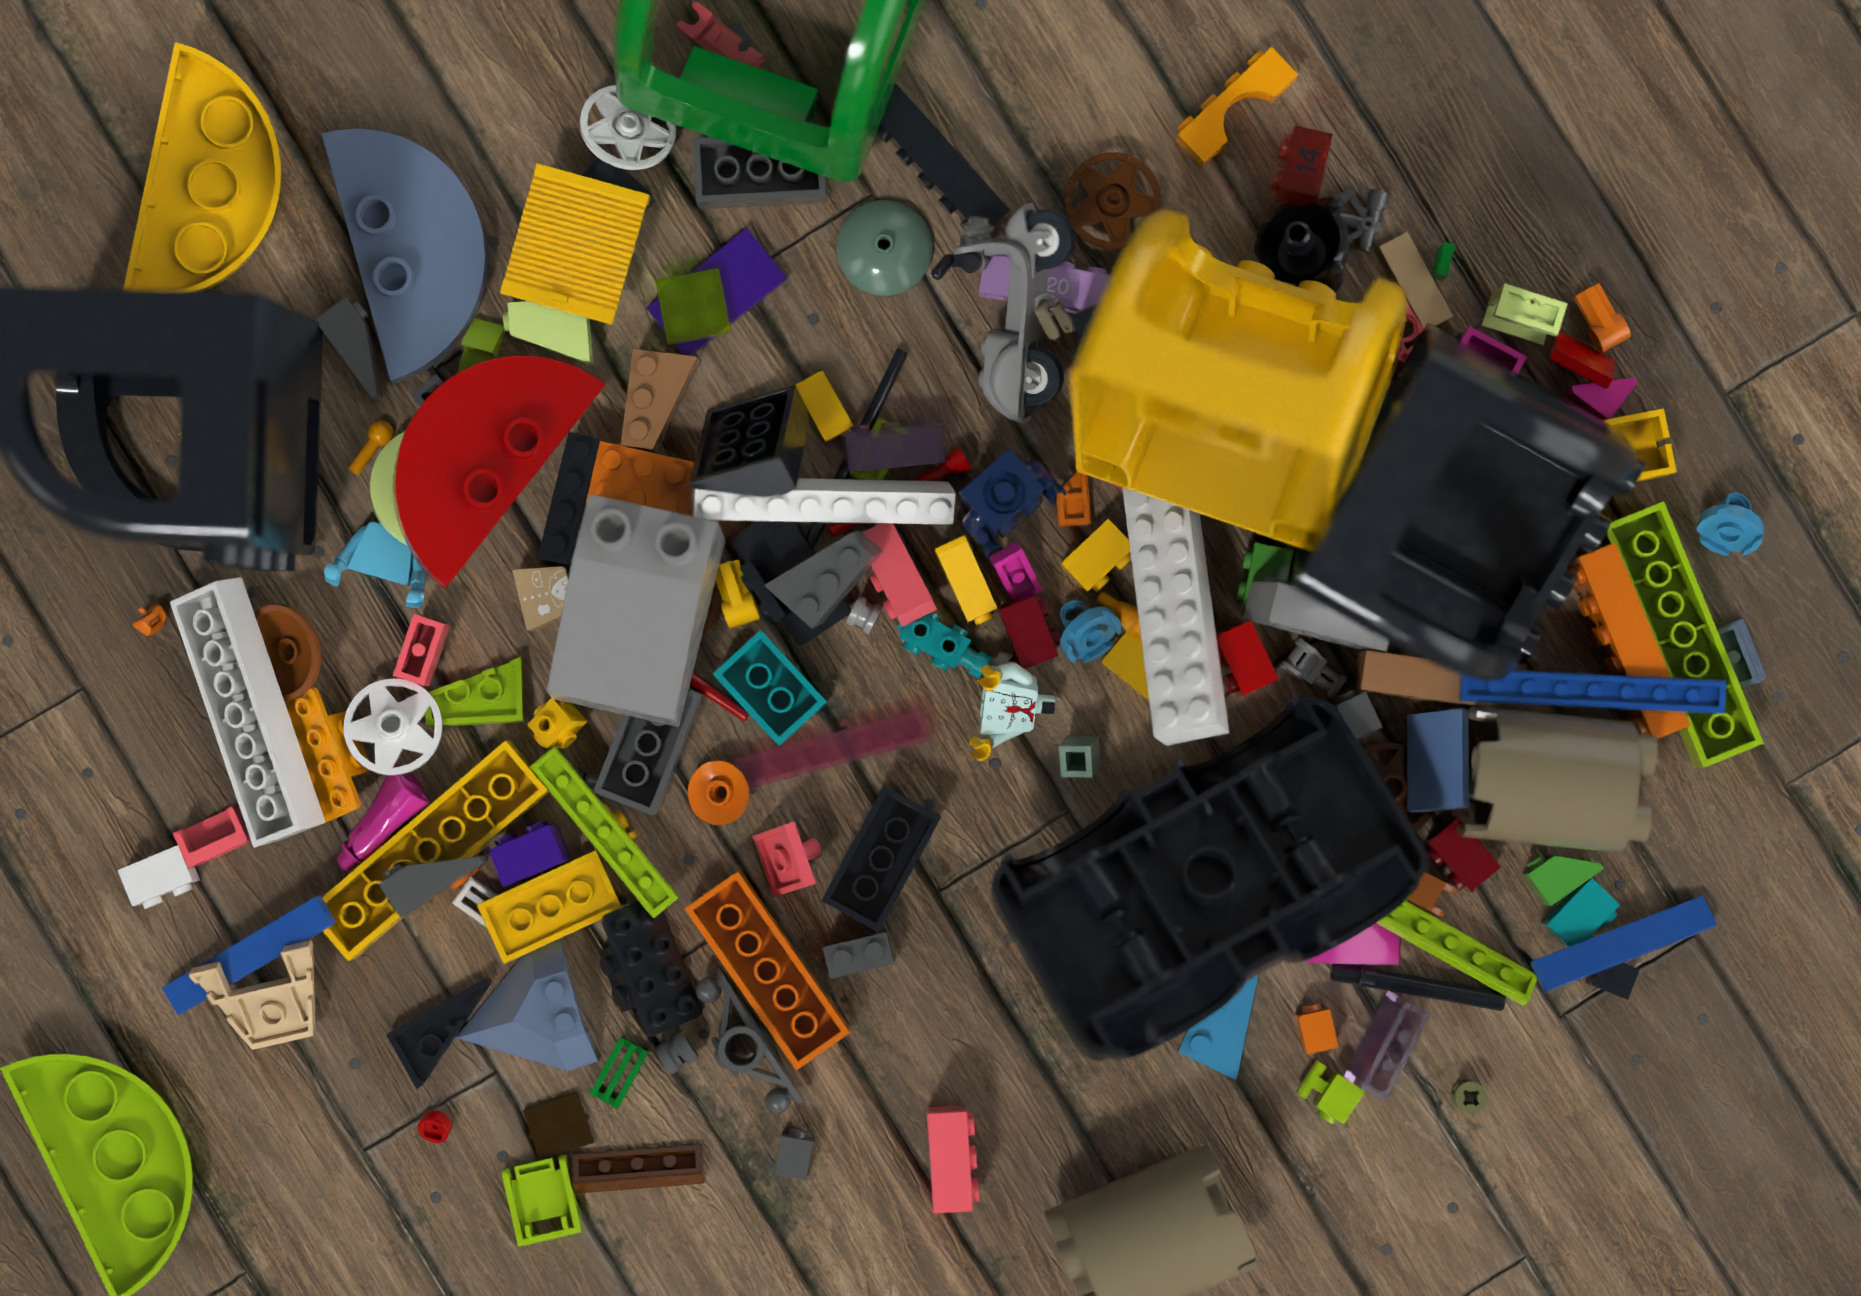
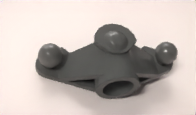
M721 966L715 968L718 977L715 979L705 977L696 986L697 997L705 1003L716 1001L721 995V990L725 988L720 1039L716 1036L711 1038L715 1047L714 1056L717 1063L722 1068L728 1069L734 1077H737L740 1072L786 1087L785 1089L774 1088L767 1093L765 1104L773 1113L785 1112L793 1098L798 1104L804 1102V1098L777 1054L772 1043L773 1036L764 1023L760 1022L750 1011ZM732 1000L744 1022H739L729 1027ZM745 1033L755 1040L757 1049L751 1057L740 1059L731 1052L730 1041L735 1034ZM763 1055L766 1056L777 1074L756 1067L761 1062Z

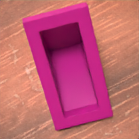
M1636 377L1612 380L1609 387L1605 389L1595 383L1573 385L1565 391L1566 396L1585 411L1601 420L1611 419L1636 386L1637 380Z

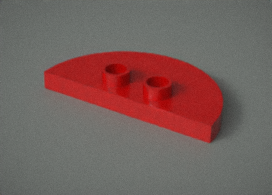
M508 356L481 362L462 370L446 380L423 402L406 428L397 451L393 473V499L397 520L411 553L419 565L438 585L445 589L601 392L605 386L604 383L591 374L562 361L536 356Z

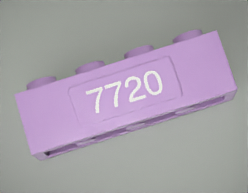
M1005 254L989 256L990 262L987 269L982 270L978 297L1008 302L1010 259ZM1064 262L1055 268L1048 269L1047 292L1055 294L1067 312H1080L1100 303L1112 276L1106 274L1107 270L1098 267H1088L1087 271L1074 269V264Z

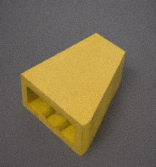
M965 535L936 548L935 555L967 623L974 621L977 626L994 618L992 612L997 610V606Z

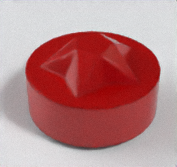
M431 1110L425 1112L418 1123L419 1134L425 1140L432 1143L444 1142L452 1130L450 1118L440 1111Z

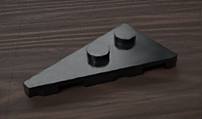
M488 978L479 981L386 1034L416 1089L424 1085L490 987L491 983Z

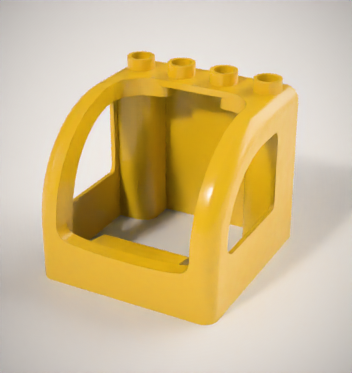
M1171 210L1156 211L1138 226L1125 247L1102 296L1071 372L1076 471L1314 552L1327 531L1328 518L1360 465L1397 367L1407 311L1405 292L1394 282L1377 278L1368 291L1363 303H1351L1336 300V293L1330 287L1320 282L1305 280L1296 287L1275 280L1273 271L1261 263L1243 260L1235 267L1215 259L1208 249L1192 240L1187 215Z

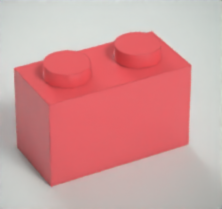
M413 614L393 676L430 687L450 625Z

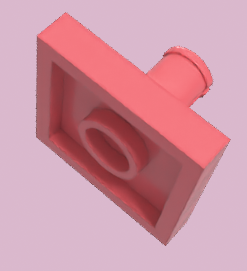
M794 821L752 836L773 897L816 883L808 861L821 857V846L815 838L802 843Z

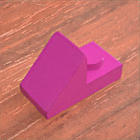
M1018 542L989 557L992 562V568L1011 600L1031 592L1037 595L1043 591Z

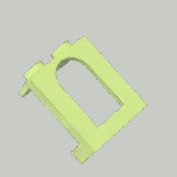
M1504 284L1490 296L1481 326L1544 345L1547 334L1552 336L1558 335L1568 303Z

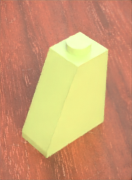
M528 301L507 303L508 312H503L505 331H510V335L515 340L585 365H594L589 318Z

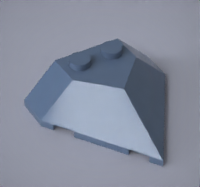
M562 938L523 955L456 1038L565 1071L598 1062L599 1059L590 1030L586 1031L568 973L570 964Z

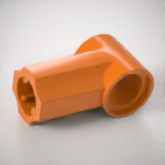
M1600 283L1573 297L1589 326L1588 334L1600 353L1631 338V332L1625 319L1621 314L1614 311Z

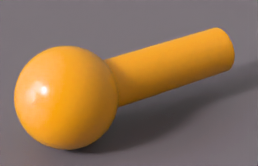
M376 421L369 427V440L348 468L355 475L359 476L380 446L387 445L393 439L394 430L388 422Z

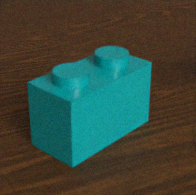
M1590 878L1570 892L1541 924L1567 948L1593 938L1592 934L1600 926L1604 928L1609 925L1617 916L1615 910L1620 904L1593 878Z

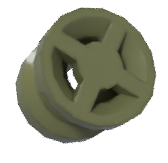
M1464 1079L1458 1081L1453 1086L1451 1100L1454 1106L1464 1113L1475 1114L1485 1107L1487 1093L1483 1086L1477 1082Z

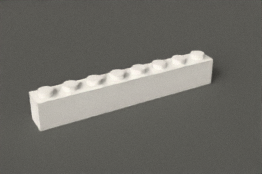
M798 478L796 489L785 495L776 494L766 498L691 488L690 509L693 517L707 520L953 524L956 493L947 481Z

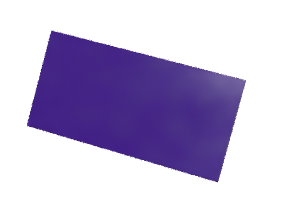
M746 228L646 309L681 353L692 356L787 281V278Z

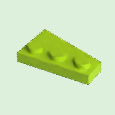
M522 657L513 659L499 667H492L482 671V673L465 680L461 679L428 692L439 707L443 726L525 722ZM431 707L425 713L427 727H435Z

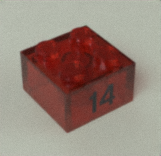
M1294 125L1290 134L1285 133L1283 140L1280 142L1277 159L1282 160V164L1278 165L1276 171H1274L1270 190L1275 191L1274 201L1297 204L1316 202L1321 189L1332 133Z

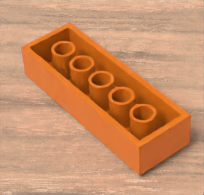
M1616 543L1598 548L1592 554L1588 552L1571 559L1566 570L1577 576L1574 586H1576L1581 597L1577 599L1578 606L1583 616H1588L1593 627L1590 629V635L1594 644L1597 647L1601 646L1605 658L1602 659V664L1607 675L1671 678ZM1626 709L1630 717L1626 721L1635 724L1638 734L1653 735L1657 739L1691 726L1685 712Z
M741 870L684 908L796 1071L851 1032V1028Z

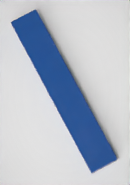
M318 895L199 966L220 962L230 986L281 956L283 946L304 942L332 926L336 921L321 895ZM190 971L162 987L178 1016L208 999L206 997L207 992L199 983L195 984L190 979Z
M1700 896L1533 960L1530 964L1543 992L1546 993L1710 930L1717 926V923L1704 897Z

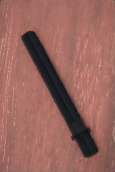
M1332 963L1330 969V979L1332 981L1356 985V989H1361L1364 986L1496 1011H1502L1506 1004V996L1494 990L1367 968L1365 964L1356 966Z

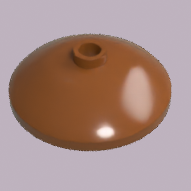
M285 604L264 606L255 611L254 614L284 701L297 699L312 688L319 674L321 650L317 634L309 620L297 609Z

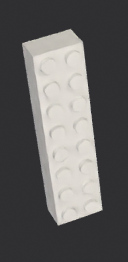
M1122 488L1154 737L1167 746L1229 733L1200 513Z
M242 577L215 581L170 601L253 848L280 841L326 823Z

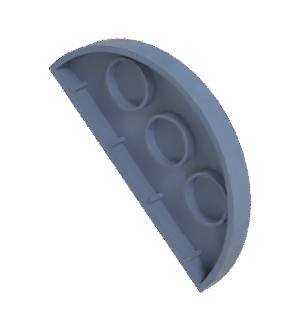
M343 129L321 133L390 381L396 384L426 371L439 362L457 345L469 329L480 308L488 277L489 257L484 225L471 195L459 178L443 161L421 145L395 134L372 129Z

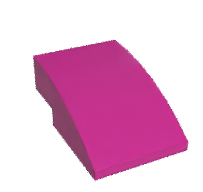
M1376 923L1341 945L1304 962L1399 965L1400 936Z

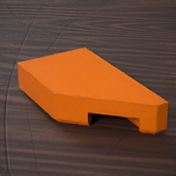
M1076 471L1063 486L1067 492L1066 496L1061 492L1056 495L1058 527L1091 525L1088 475Z

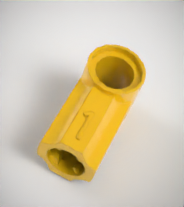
M740 560L720 564L716 577V583L723 600L721 601L722 611L730 629L761 619L753 593L742 582L741 576L744 574L740 570Z

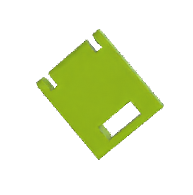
M566 1154L559 1156V1169H556L555 1161L552 1157L514 1166L516 1179H512L509 1168L501 1170L518 1247L583 1231ZM562 1216L563 1228L534 1234L532 1222Z

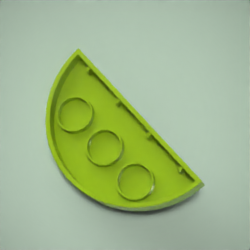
M50 1054L16 1061L0 1068L109 1296H132L145 1286L169 1259L180 1240L191 1208L193 1195L192 1160L187 1140L173 1111L150 1085L135 1074L110 1062L89 1056Z

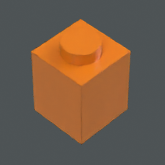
M1320 1003L1302 1006V1012L1296 1013L1295 1019L1303 1052L1308 1055L1338 1048L1330 1009L1328 1007L1321 1008Z

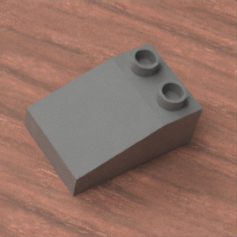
M589 494L572 559L547 686V693L552 699L679 727L726 541L718 522Z

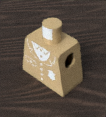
M559 566L512 570L526 630L530 632L536 631L561 620L570 574L569 568Z

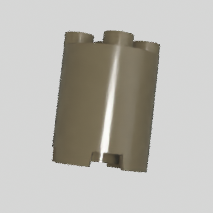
M1482 706L1470 707L1468 719L1483 721L1484 724L1479 744H1469V803L1474 804L1475 825H1457V833L1460 837L1615 853L1623 851L1628 841H1647L1651 829L1652 809L1650 802L1638 801L1640 774L1652 775L1654 773L1658 754L1656 736L1638 734L1635 724L1630 721Z
M1208 1144L1181 1153L1044 1211L1055 1238L1057 1250L1070 1281L1074 1283L1078 1296H1192L1258 1268L1254 1260L1255 1255L1238 1212H1229L1225 1202L1228 1201V1198L1218 1176L1220 1170Z

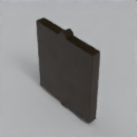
M577 1091L523 1110L530 1130L528 1137L533 1139L539 1160L548 1159L594 1143L587 1121L589 1115L584 1112Z

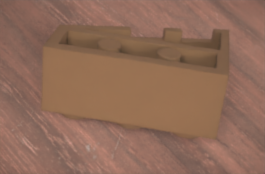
M633 349L621 446L651 453L657 452L674 417L673 415L687 390V386L700 363L698 357Z

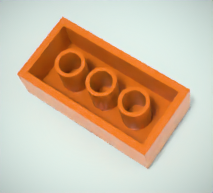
M600 441L586 504L588 496L591 494L692 516L690 509L691 486L689 481L694 462Z

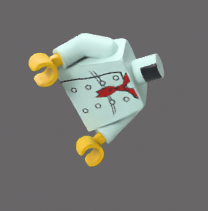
M1015 662L998 666L983 665L981 668L984 678L978 679L977 682L983 687L979 713L980 735H983L981 739L974 736L969 741V745L976 749L971 751L970 755L978 761L986 760L990 756L991 749L1024 732L1033 730L1035 713L1054 714L1055 695L1038 694L1037 678Z

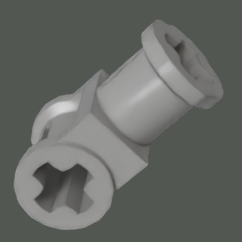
M1297 638L1295 648L1286 660L1280 661L1279 665L1300 681H1304L1308 685L1313 683L1327 693V698L1331 700L1341 689L1348 676L1345 674L1339 675L1326 665L1328 660L1322 657L1315 648L1302 639ZM1304 654V656L1302 657V659H1301V660L1299 661V663L1296 665L1297 661H1298V660L1300 659V657Z

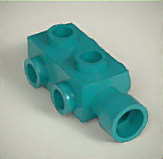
M934 612L904 627L899 623L897 630L901 631L899 639L905 641L902 647L919 656L921 651L933 657L930 663L947 672L949 667L956 670L960 664L969 669V674L980 679L983 675L981 672L982 666L989 665L992 656L983 651L978 653L969 648L971 640L966 638L969 633L968 631L953 623L949 628L939 623L940 616ZM924 625L927 628L926 634L921 637L917 636L914 632L916 626ZM950 640L955 643V649L952 652H945L943 650L945 641Z

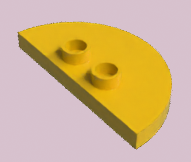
M177 42L174 43L123 287L125 290L203 292L223 282L238 271L259 248L274 219L279 201L281 186L279 147L274 129L262 104L249 86L226 65L200 50Z

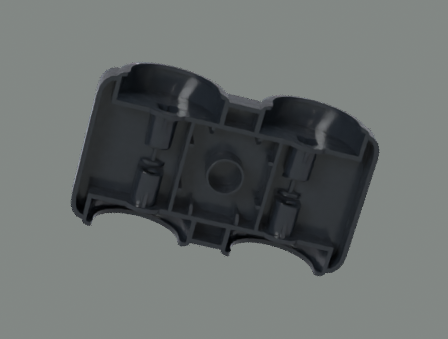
M1299 696L1292 698L1283 712L1270 724L1229 751L1192 766H1186L1183 759H1180L1175 764L1171 774L1138 792L1134 790L1120 792L1116 801L1105 813L1064 841L1042 852L1021 859H1013L1010 853L1006 854L1001 860L1000 867L994 873L991 896L998 916L1073 1045L1089 1060L1100 1062L1111 1058L1112 1060L1120 1061L1148 1052L1194 1027L1230 1002L1242 990L1247 981L1283 961L1299 963L1312 959L1373 926L1411 897L1418 888L1428 863L1427 854L1422 842L1339 711L1325 699L1316 697L1306 699Z

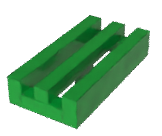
M620 1036L589 1095L601 1099L602 1102L608 1103L618 1110L644 1063L649 1050ZM624 1045L628 1047V1050L605 1093L600 1091V1088ZM635 1051L640 1055L615 1099L611 1097V1094Z

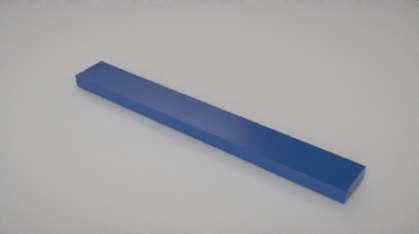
M1513 670L1507 677L1497 681H1482L1460 675L1459 701L1725 714V680Z

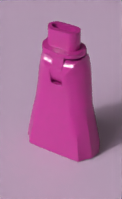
M412 774L386 776L372 805L349 834V842L344 841L342 843L343 850L337 856V861L343 870L350 872L356 863L362 864L383 846L396 829L430 804L427 795L423 792L424 788L421 782Z

